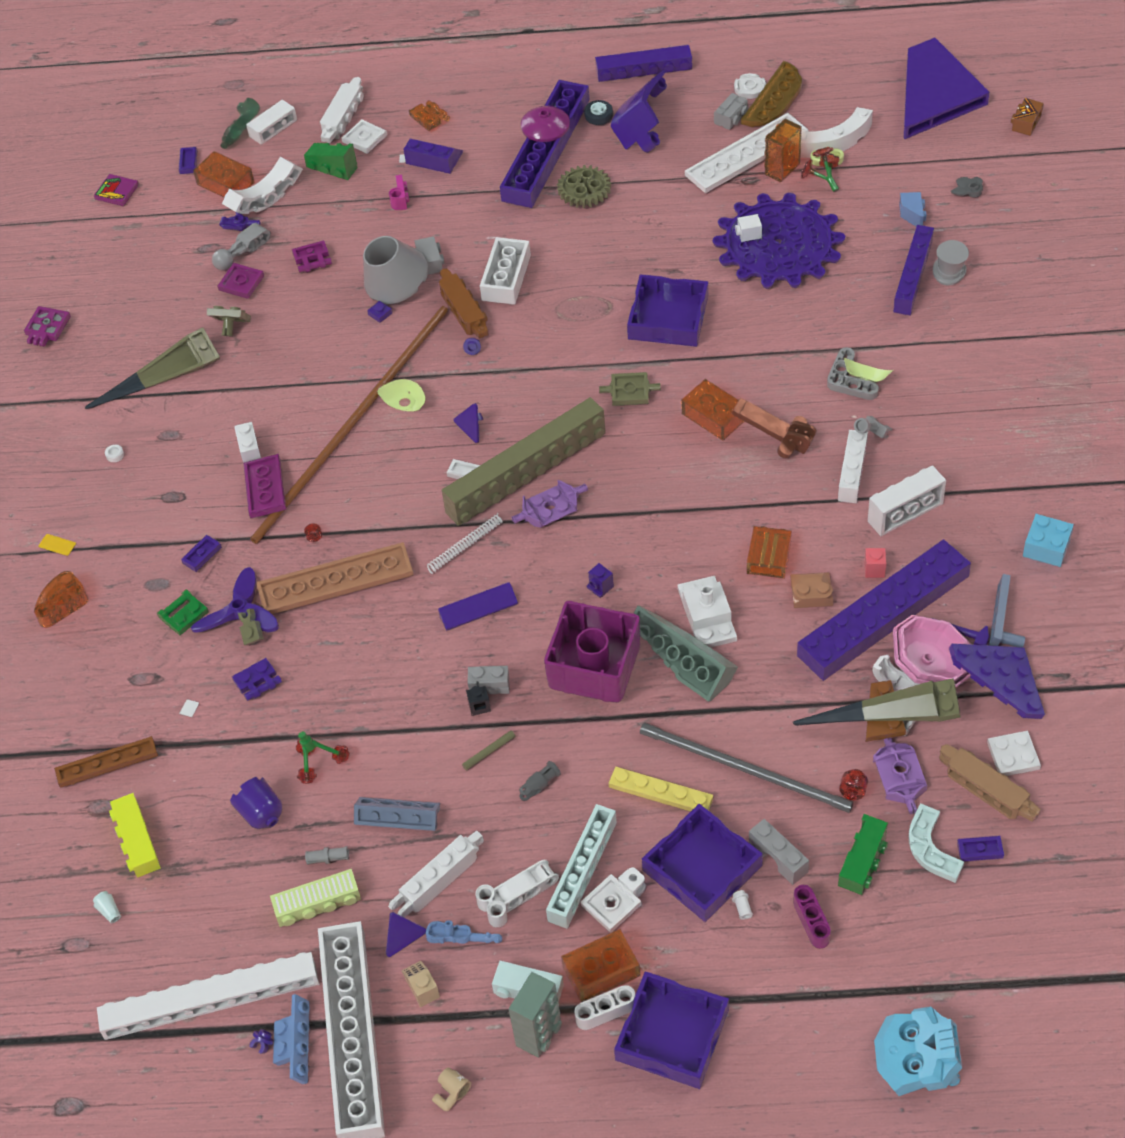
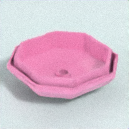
M911 615L893 628L895 663L914 683L922 684L929 681L938 682L954 678L955 686L958 687L970 678L971 674L963 668L958 669L953 665L949 651L950 645L952 643L969 644V641L951 623Z

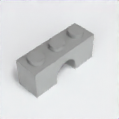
M765 819L749 831V843L759 850L763 857L769 854L777 863L778 872L792 885L808 873L809 860Z

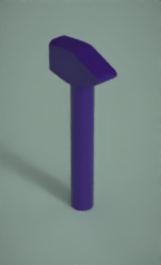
M952 624L963 636L975 639L974 645H987L989 640L988 626L977 632Z

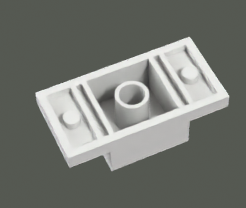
M715 576L677 585L695 638L710 648L737 641V635L731 622L729 604L722 585L716 581Z

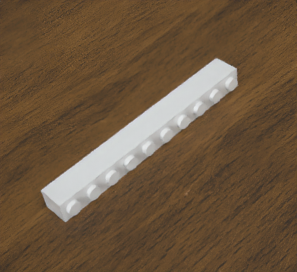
M302 952L294 957L276 959L271 963H260L251 968L236 969L232 973L213 975L209 979L194 980L182 986L175 985L166 990L148 992L143 996L128 997L120 1002L105 1003L103 1006L97 1007L100 1033L105 1040L319 985L313 955L311 952Z

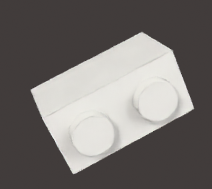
M252 422L234 426L243 463L260 459L261 455Z

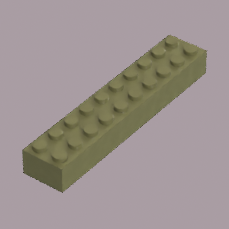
M589 397L441 490L445 513L457 526H460L477 514L484 512L491 505L498 503L507 495L514 493L518 488L528 484L537 476L544 474L548 469L557 466L567 457H571L575 452L587 447L594 440L601 438L606 433L604 409Z

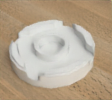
M743 74L738 80H735L734 90L739 97L754 99L763 90L766 82L763 77L760 78L757 74Z

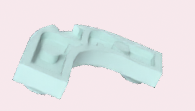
M920 803L909 829L911 852L917 862L926 870L956 883L964 866V861L949 856L935 847L932 843L931 832L940 816V811Z

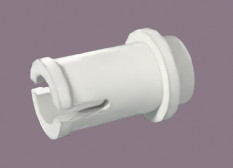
M744 890L735 892L732 898L741 920L751 918L753 915L748 902L749 895Z

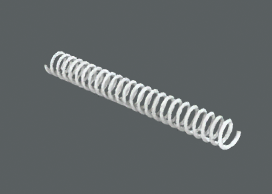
M498 513L480 525L477 530H474V532L465 536L454 546H451V549L436 557L430 564L428 563L427 568L429 572L433 574L429 565L436 572V569L439 570V567L451 561V558L454 559L453 556L456 557V554L459 555V552L483 537L482 535L485 536V533L488 534V531L491 532V529L503 523Z

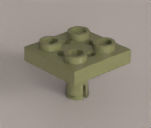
M223 306L207 308L208 316L223 321L222 336L233 337L234 322H250L251 315L245 313L246 311L241 310L239 307H230V310L224 309Z

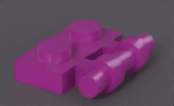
M324 240L292 249L296 265L304 264L297 266L299 273L304 271L306 273L311 272V269L319 267L322 269L326 265L332 264L330 257L324 259V257L329 256Z

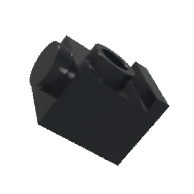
M474 686L470 690H466L471 716L491 712L486 686ZM485 703L484 706L474 708V704Z

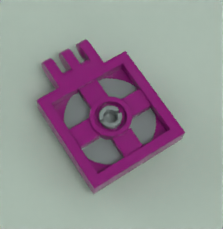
M38 306L24 329L25 335L29 336L27 344L33 343V345L44 347L48 340L57 341L71 317L68 311Z

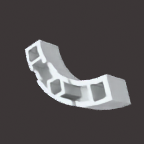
M857 107L849 119L827 130L814 132L795 131L791 141V156L810 158L814 150L840 149L845 151L857 144L861 137H865L870 130L873 110Z
M280 157L270 173L256 185L244 190L229 189L222 204L241 214H249L252 211L260 212L272 206L286 194L284 191L289 185L293 186L303 168Z

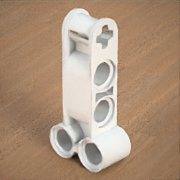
M541 860L494 889L490 885L479 886L476 890L478 908L484 912L487 911L490 925L502 927L507 922V913L553 886L558 881L559 876L556 873L554 874L547 860ZM485 896L490 897V898L487 899V900H483V899H482V898L485 897ZM496 912H500V913H501V914L498 915V916L493 915V914L496 913Z

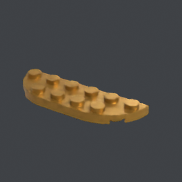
M786 61L781 63L742 117V125L749 127L764 126L785 114L802 87V77L794 65Z

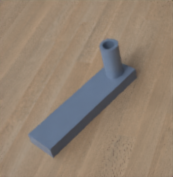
M1003 574L997 586L989 646H998L999 643L1015 647H1023L1025 643L1024 636L1003 631L1010 575Z

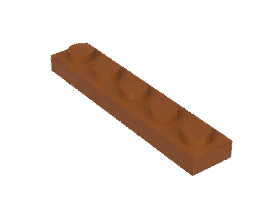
M150 736L55 767L54 769L58 785L62 788L157 757L158 753L154 739Z

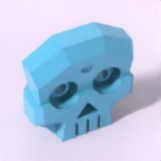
M931 1006L914 1009L911 1014L886 1016L874 1040L877 1071L898 1096L925 1087L928 1091L947 1088L948 1085L956 1086L959 1084L960 1078L958 1077L960 1075L958 1072L962 1069L957 1025L951 1019L941 1016ZM916 1032V1035L911 1038L910 1035ZM917 1064H919L920 1067L917 1070H914V1067Z

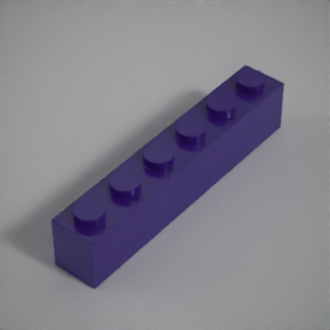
M682 45L595 57L598 82L653 75L663 70L666 73L691 70L692 54L690 46Z
M916 226L895 295L894 313L911 316L932 246L934 227Z

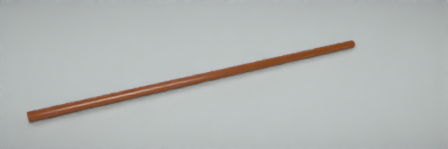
M445 306L440 307L285 495L286 508L378 398V389L392 381L448 313V309ZM285 510L269 514L250 537V540L258 544Z

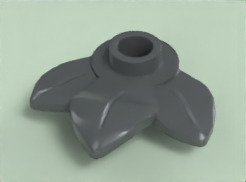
M960 177L956 180L958 187L951 190V193L963 196L968 194L970 197H978L983 191V180L979 177L972 179Z

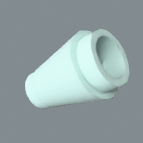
M103 891L94 897V907L110 923H115L121 918L112 894Z

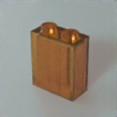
M754 526L747 558V574L785 579L792 531Z

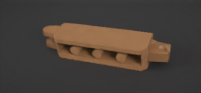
M948 744L941 746L939 759L948 767V777L1009 819H1016L1020 815L1033 822L1040 814L1041 809L1030 800L1031 794L1024 787L1016 785L1006 775L1000 774L990 764L982 762L972 752L966 751L962 747L957 750Z

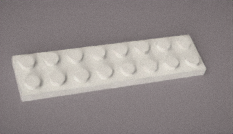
M786 113L685 170V176L704 193H707L790 146L795 131L809 132V130L789 113Z

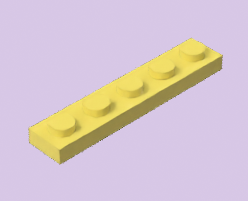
M616 766L609 781V788L690 812L698 804H701L709 811L713 801L712 794Z

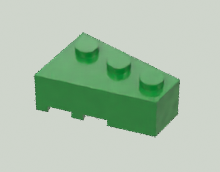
M313 143L304 154L307 168L345 180H349L358 168L354 145L351 143L348 146L341 143L336 145Z
M863 814L861 829L859 833L856 832L855 842L851 851L847 854L838 879L839 887L860 895L863 894L865 888H870L873 880L871 874L873 871L877 872L881 862L879 856L880 854H885L888 847V842H886L888 822L867 814Z

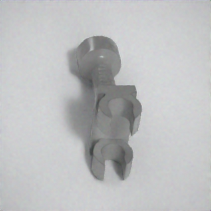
M867 416L866 419L859 418L854 423L856 432L867 433L870 430L885 439L889 437L886 435L887 432L892 431V428L881 424L873 416Z

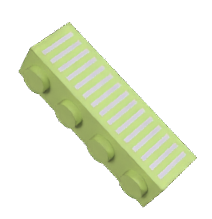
M352 869L270 896L280 927L290 926L297 921L311 919L317 914L332 912L338 907L353 905L361 900Z

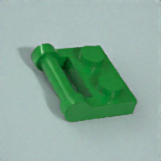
M187 589L164 610L161 609L157 612V616L179 636L209 613L208 608ZM184 602H189L171 618L168 616L173 611H175L179 606H181Z

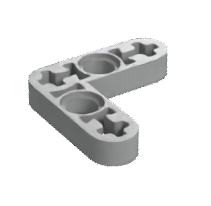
M848 347L840 349L828 375V388L832 391L867 400L877 398L879 387L876 383L848 376L849 372L846 369L844 357L847 355V359L854 361V350ZM844 367L846 370L838 371L836 368ZM855 384L858 387L852 389L849 388L848 385Z

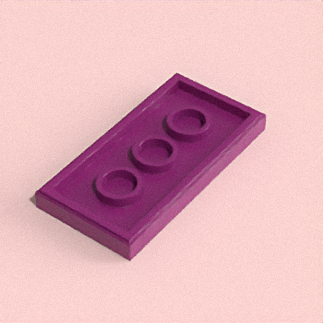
M279 454L244 462L250 519L286 510Z

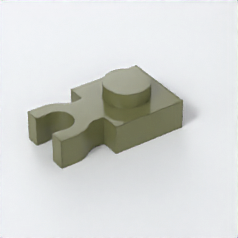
M247 609V617L246 613H238L239 619L243 622V626L239 627L243 643L247 646L264 639L260 622L254 620V609Z

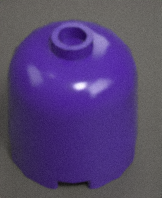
M257 777L249 779L240 786L242 790L237 795H232L230 799L231 805L252 828H271L278 823V818L282 813V803L263 777L260 780Z

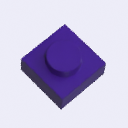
M378 301L367 312L370 317L381 323L392 314V309Z

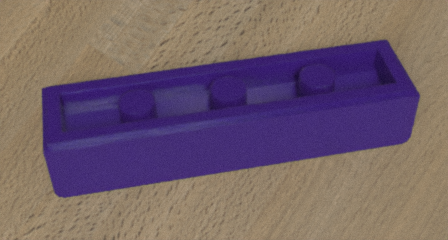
M510 582L440 607L438 611L439 617L447 631L517 605L518 601Z

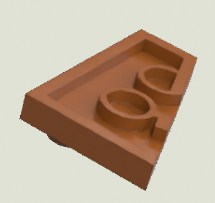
M891 680L871 683L870 698L894 692ZM867 721L865 742L906 735L904 722Z

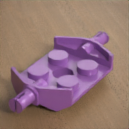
M557 480L558 485L528 499H525V496H523V511L512 516V521L516 524L519 521L525 520L534 527L541 528L576 512L577 498H579V494L588 491L587 485L584 483L573 488L571 485ZM550 505L555 507L551 510L546 509V507Z
M892 738L884 739L885 746L880 748L873 756V763H876L886 792V799L905 803L909 814H915L917 808L914 801L927 790V784L915 750L906 743L893 742ZM897 766H902L906 769V771L900 773L897 772L895 768Z

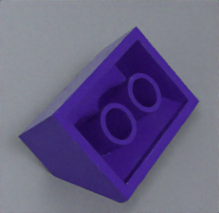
M409 139L403 149L406 164L451 174L463 153L461 149L415 139Z

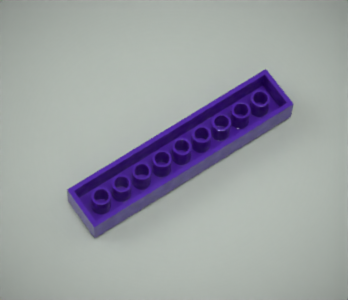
M558 80L544 106H554L563 110L569 117V129L565 135L554 141L538 142L526 138L500 185L502 202L533 208L578 124L586 105L590 101L588 85Z
M941 540L797 642V657L823 681L893 632L895 626L911 615L918 614L968 578L971 562L947 541Z

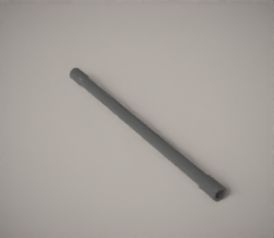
M644 722L641 726L640 734L664 741L811 797L844 812L850 813L854 802L846 798L832 795L668 733Z

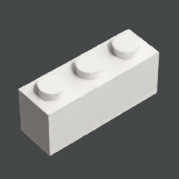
M284 100L279 101L246 124L249 137L261 145L297 121L295 108Z

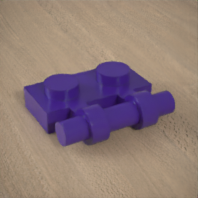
M267 658L232 676L242 694L245 693L244 697L247 701L260 697L261 693L268 689L276 688V685L282 682L279 675L276 676V672Z

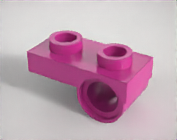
M395 175L397 187L389 191L390 204L394 210H406V203L409 202L408 192H405L408 191L407 182L403 181L402 175Z

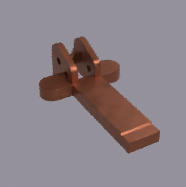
M742 398L739 399L732 412V415L781 441L777 453L782 458H789L794 449L805 454L817 433L816 428L808 424L807 420L802 416H796L790 425Z

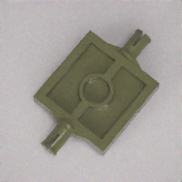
M647 372L611 374L612 381L610 386H599V394L610 393L612 396V406L649 404L648 395L650 391H661L660 383L649 384Z

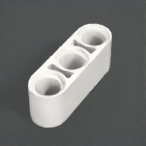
M627 985L620 986L578 1004L574 1011L576 1025L582 1030H589L630 1013L634 1004V989ZM623 997L631 998L626 1002L621 1000ZM605 1005L610 1006L608 1010L600 1009ZM582 1014L590 1015L588 1018L585 1019L580 1017Z

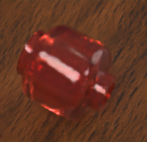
M858 769L844 772L839 785L841 795L851 801L862 799L866 794L868 778Z

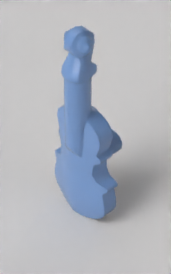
M450 920L431 922L426 929V939L430 943L502 942L500 934H490L489 932H486V934L471 933L469 926H453V922Z

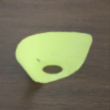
M844 358L846 369L852 376L874 383L882 381L893 371L873 368Z
M395 380L383 385L377 391L385 403L402 411H417L425 403V394L422 388L411 380ZM407 398L410 400V404L405 407L401 406L399 401Z

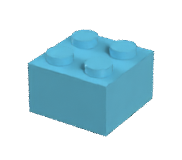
M1035 514L1025 541L1023 557L1061 567L1074 524Z

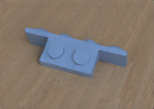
M294 994L292 995L291 1016L274 1022L273 1063L280 1066L290 1062V1079L306 1084L308 1083L310 1006L308 1000Z

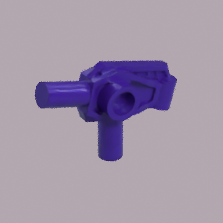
M236 212V215L233 217H221L219 225L223 229L243 231L253 223L261 225L260 220H249L248 217Z

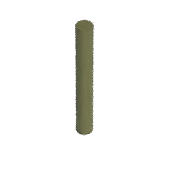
M510 730L462 764L463 768L467 771L515 737L513 731Z

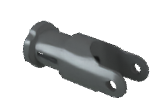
M548 761L542 770L532 774L526 783L520 787L519 797L522 801H527L532 796L540 793L554 777L561 775L560 770L552 761Z

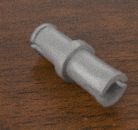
M347 846L333 849L324 847V850L306 851L305 859L307 865L322 862L330 864L331 861L349 860V850Z

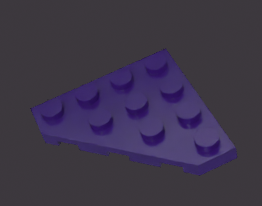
M953 643L950 645L949 651L953 665L958 669L963 668L971 674L970 678L980 686H986L994 692L993 695L1005 705L1009 703L1018 710L1017 714L1022 718L1042 719L1045 713L1025 648Z

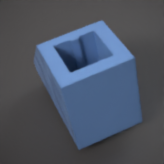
M921 192L900 193V217L914 226L923 225V221H926V211H923L925 209V199L921 198Z

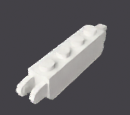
M355 77L350 83H344L339 88L320 121L322 142L331 143L333 139H339L342 133L345 132V128L350 123L354 112L357 111L359 103L363 101L364 95L361 78Z
M475 831L468 838L462 835L457 837L399 889V894L390 901L388 907L394 911L401 904L405 903L398 911V914L406 917L412 911L416 913L422 910L475 862L479 846L484 842L483 836L478 831Z

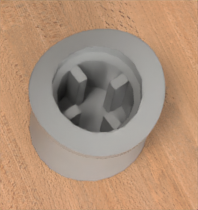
M948 240L938 246V259L933 265V275L939 283L953 285L964 278L967 270L964 263L969 256V251L965 244L956 240Z

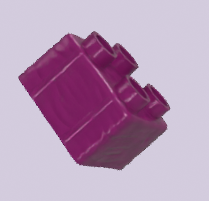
M566 601L544 658L548 686L553 690L599 699L604 702L618 703L622 701L640 650L639 616L584 603Z

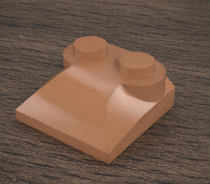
M829 572L790 575L794 608L833 606V589Z

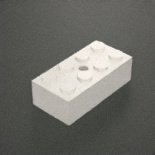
M496 237L480 284L482 301L516 304L531 256L529 241Z
M932 465L920 470L911 477H906L896 485H891L886 490L874 494L869 499L868 523L880 536H883L942 505L946 479Z

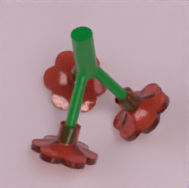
M825 147L812 153L813 156H821L819 165L826 169L827 176L816 172V169L812 168L813 160L810 159L802 169L801 179L807 177L808 174L816 175L827 180L833 192L839 190L832 177V169L838 166L840 159L838 156L830 153L834 150L833 147Z

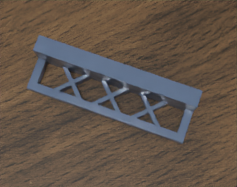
M359 797L354 804V825L435 831L437 829V814L440 810V803Z

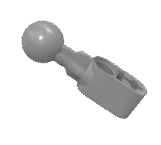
M253 223L238 234L236 242L229 250L219 249L214 252L212 256L214 267L221 271L228 270L232 266L235 256H239L247 251L252 253L265 244L270 238V231L257 223Z

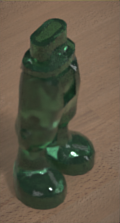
M246 98L244 103L240 102L237 105L236 109L240 117L234 120L225 130L222 143L220 144L221 148L226 149L229 145L236 142L247 128L246 124L259 113L260 106L254 99Z

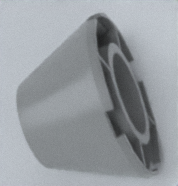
M391 236L378 237L366 246L363 253L364 288L371 299L381 301L384 304L404 301L418 291L422 281L425 282L428 275V262L419 250Z

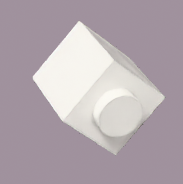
M758 214L738 218V225H735L736 235L740 236L741 242L762 238V225Z

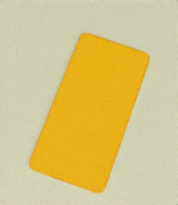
M46 534L38 547L68 556L76 542Z

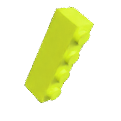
M134 793L110 801L112 810H109L112 821H117L118 826L114 828L118 838L123 839V843H120L124 855L128 854L129 859L126 860L129 871H134L138 878L161 869Z

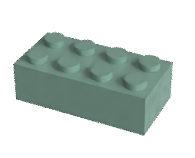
M531 971L510 1005L509 1014L516 1046L539 1058L542 1052L548 1050L551 1044L550 1039L554 1033H558L562 1021L555 983Z

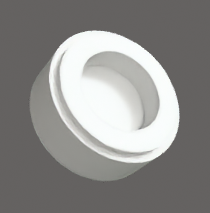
M111 445L106 448L105 456L109 462H118L124 457V452L121 446Z

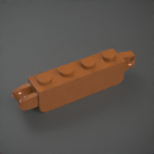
M447 268L442 269L439 281L440 294L467 335L475 334L479 339L488 336L489 333L486 326V321H488L487 315L484 311L480 310L478 301H474L470 289H466L464 280L460 279L456 273L452 274Z

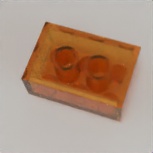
M784 119L776 125L774 130L766 135L764 152L766 176L782 182L800 165L802 126Z
M215 151L193 170L197 185L224 198L229 189L244 190L250 188L255 183L250 167Z
M704 379L681 399L682 415L722 441L745 422L732 415L739 400L707 379Z
M621 929L561 956L563 969L581 1003L641 976L640 964Z

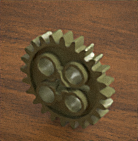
M583 165V168L577 166V169L571 167V172L565 171V175L561 174V179H558L557 190L561 200L564 199L565 204L570 202V206L576 204V208L580 205L583 208L586 205L592 207L593 203L598 205V201L604 202L603 198H608V194H610V177H608L607 173H604L603 169L598 171V167L592 169V165L589 168H586L585 165Z

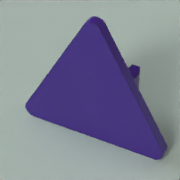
M474 403L456 416L454 422L475 443H479L478 421L484 419L482 414L478 413L477 403Z
M391 912L386 955L388 957L393 956L426 934V928L395 912Z

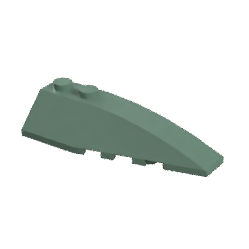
M640 605L637 606L634 614L640 618V636L648 641L652 646L651 649L656 654H659L664 660L663 663L668 668H671L676 674L675 677L708 702L713 700L729 685L738 666L676 625Z

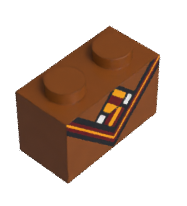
M1025 98L1022 104L1019 103L1016 114H1013L1011 118V123L1013 124L1012 131L1031 136L1042 116L1044 103Z

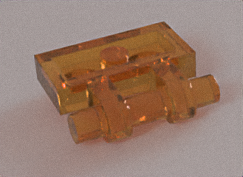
M430 100L426 102V106L421 103L409 110V116L428 131L439 126L441 120L446 122L450 120L447 112L444 109H440L435 102Z

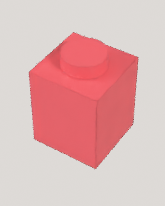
M866 548L864 561L865 578H885V548Z

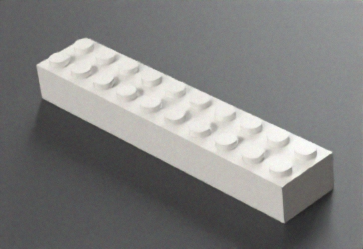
M361 921L318 928L337 1138L385 1137L364 930Z

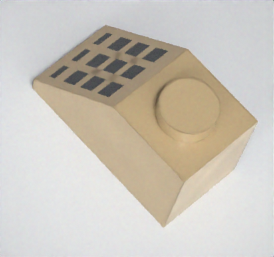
M422 961L401 970L420 1007L440 998L437 985Z

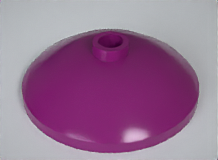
M554 106L533 108L521 119L523 134L527 138L538 142H549L559 139L566 134L570 126L568 115L563 110Z

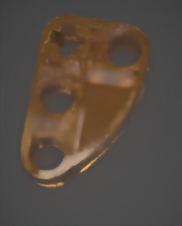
M63 571L54 577L42 590L34 608V613L40 626L49 628L87 604L88 596L83 584L71 571Z

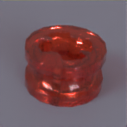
M312 523L305 527L304 533L309 542H317L321 539L322 531L318 524Z

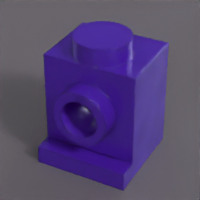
M600 563L588 572L589 584L586 586L599 598L614 587L613 573Z

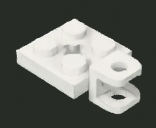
M634 867L626 870L618 877V880L611 874L581 901V906L612 933L642 905L638 897L646 889L645 878ZM615 900V906L607 907V901L612 902Z

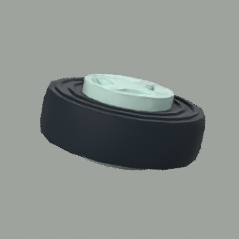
M603 100L588 103L584 110L585 119L593 125L608 123L613 117L612 105Z

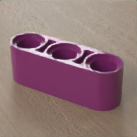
M804 884L799 885L794 890V908L811 944L819 949L825 948L830 942V926L811 887ZM802 896H803V897H806V898H808V899H806V900H801V899H799V897H802ZM808 915H815L816 917H815V918H809V917H807V916H808ZM823 933L825 936L819 937L816 934Z

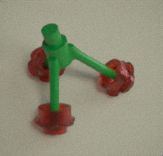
M304 731L298 734L299 740L297 741L296 751L301 753L304 758V768L298 770L297 779L301 780L303 784L312 783L317 777L315 769L309 768L308 756L315 751L316 747L331 752L332 759L337 764L346 762L349 758L350 752L346 745H337L333 749L315 741Z

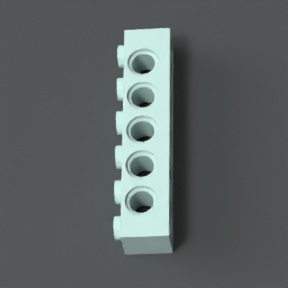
M596 804L546 909L548 922L568 929L616 826L615 810Z

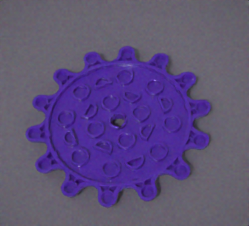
M762 193L757 196L758 203L754 206H748L743 202L735 203L734 210L738 215L735 218L721 217L718 220V225L727 232L724 235L715 236L712 240L715 247L728 250L719 257V262L722 266L737 265L740 268L737 270L736 276L740 281L757 276L761 278L762 286L769 289L777 280H785L792 288H797L801 284V276L811 275L821 279L825 274V269L821 264L824 262L837 263L840 260L841 254L831 247L842 244L846 236L842 232H834L830 229V227L837 223V215H820L817 213L820 208L819 201L811 200L803 205L798 204L794 193H786L782 200L773 201L768 194ZM758 214L762 225V238L741 242L740 236H737L735 231V225H738V218Z

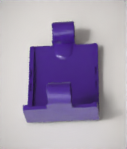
M665 70L658 73L625 101L614 115L611 128L625 149L630 148L637 142L644 152L649 153L660 144L659 135L654 131L649 132L659 124V121L648 104L647 98L649 94L652 97H657L667 88L666 80L663 78V75L666 73Z

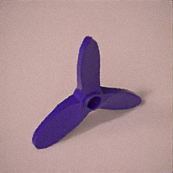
M251 567L245 568L239 574L233 589V600L223 609L209 614L193 624L191 627L192 632H203L225 622L239 619L238 613L240 612L246 613L247 617V609H254V620L260 622L262 631L274 632L278 630L279 624L277 619L269 611L258 605L251 604L256 590V574Z

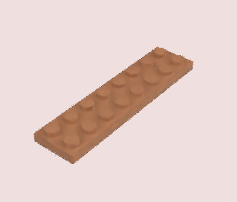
M404 542L256 583L263 608L271 614L410 577L413 576V570Z

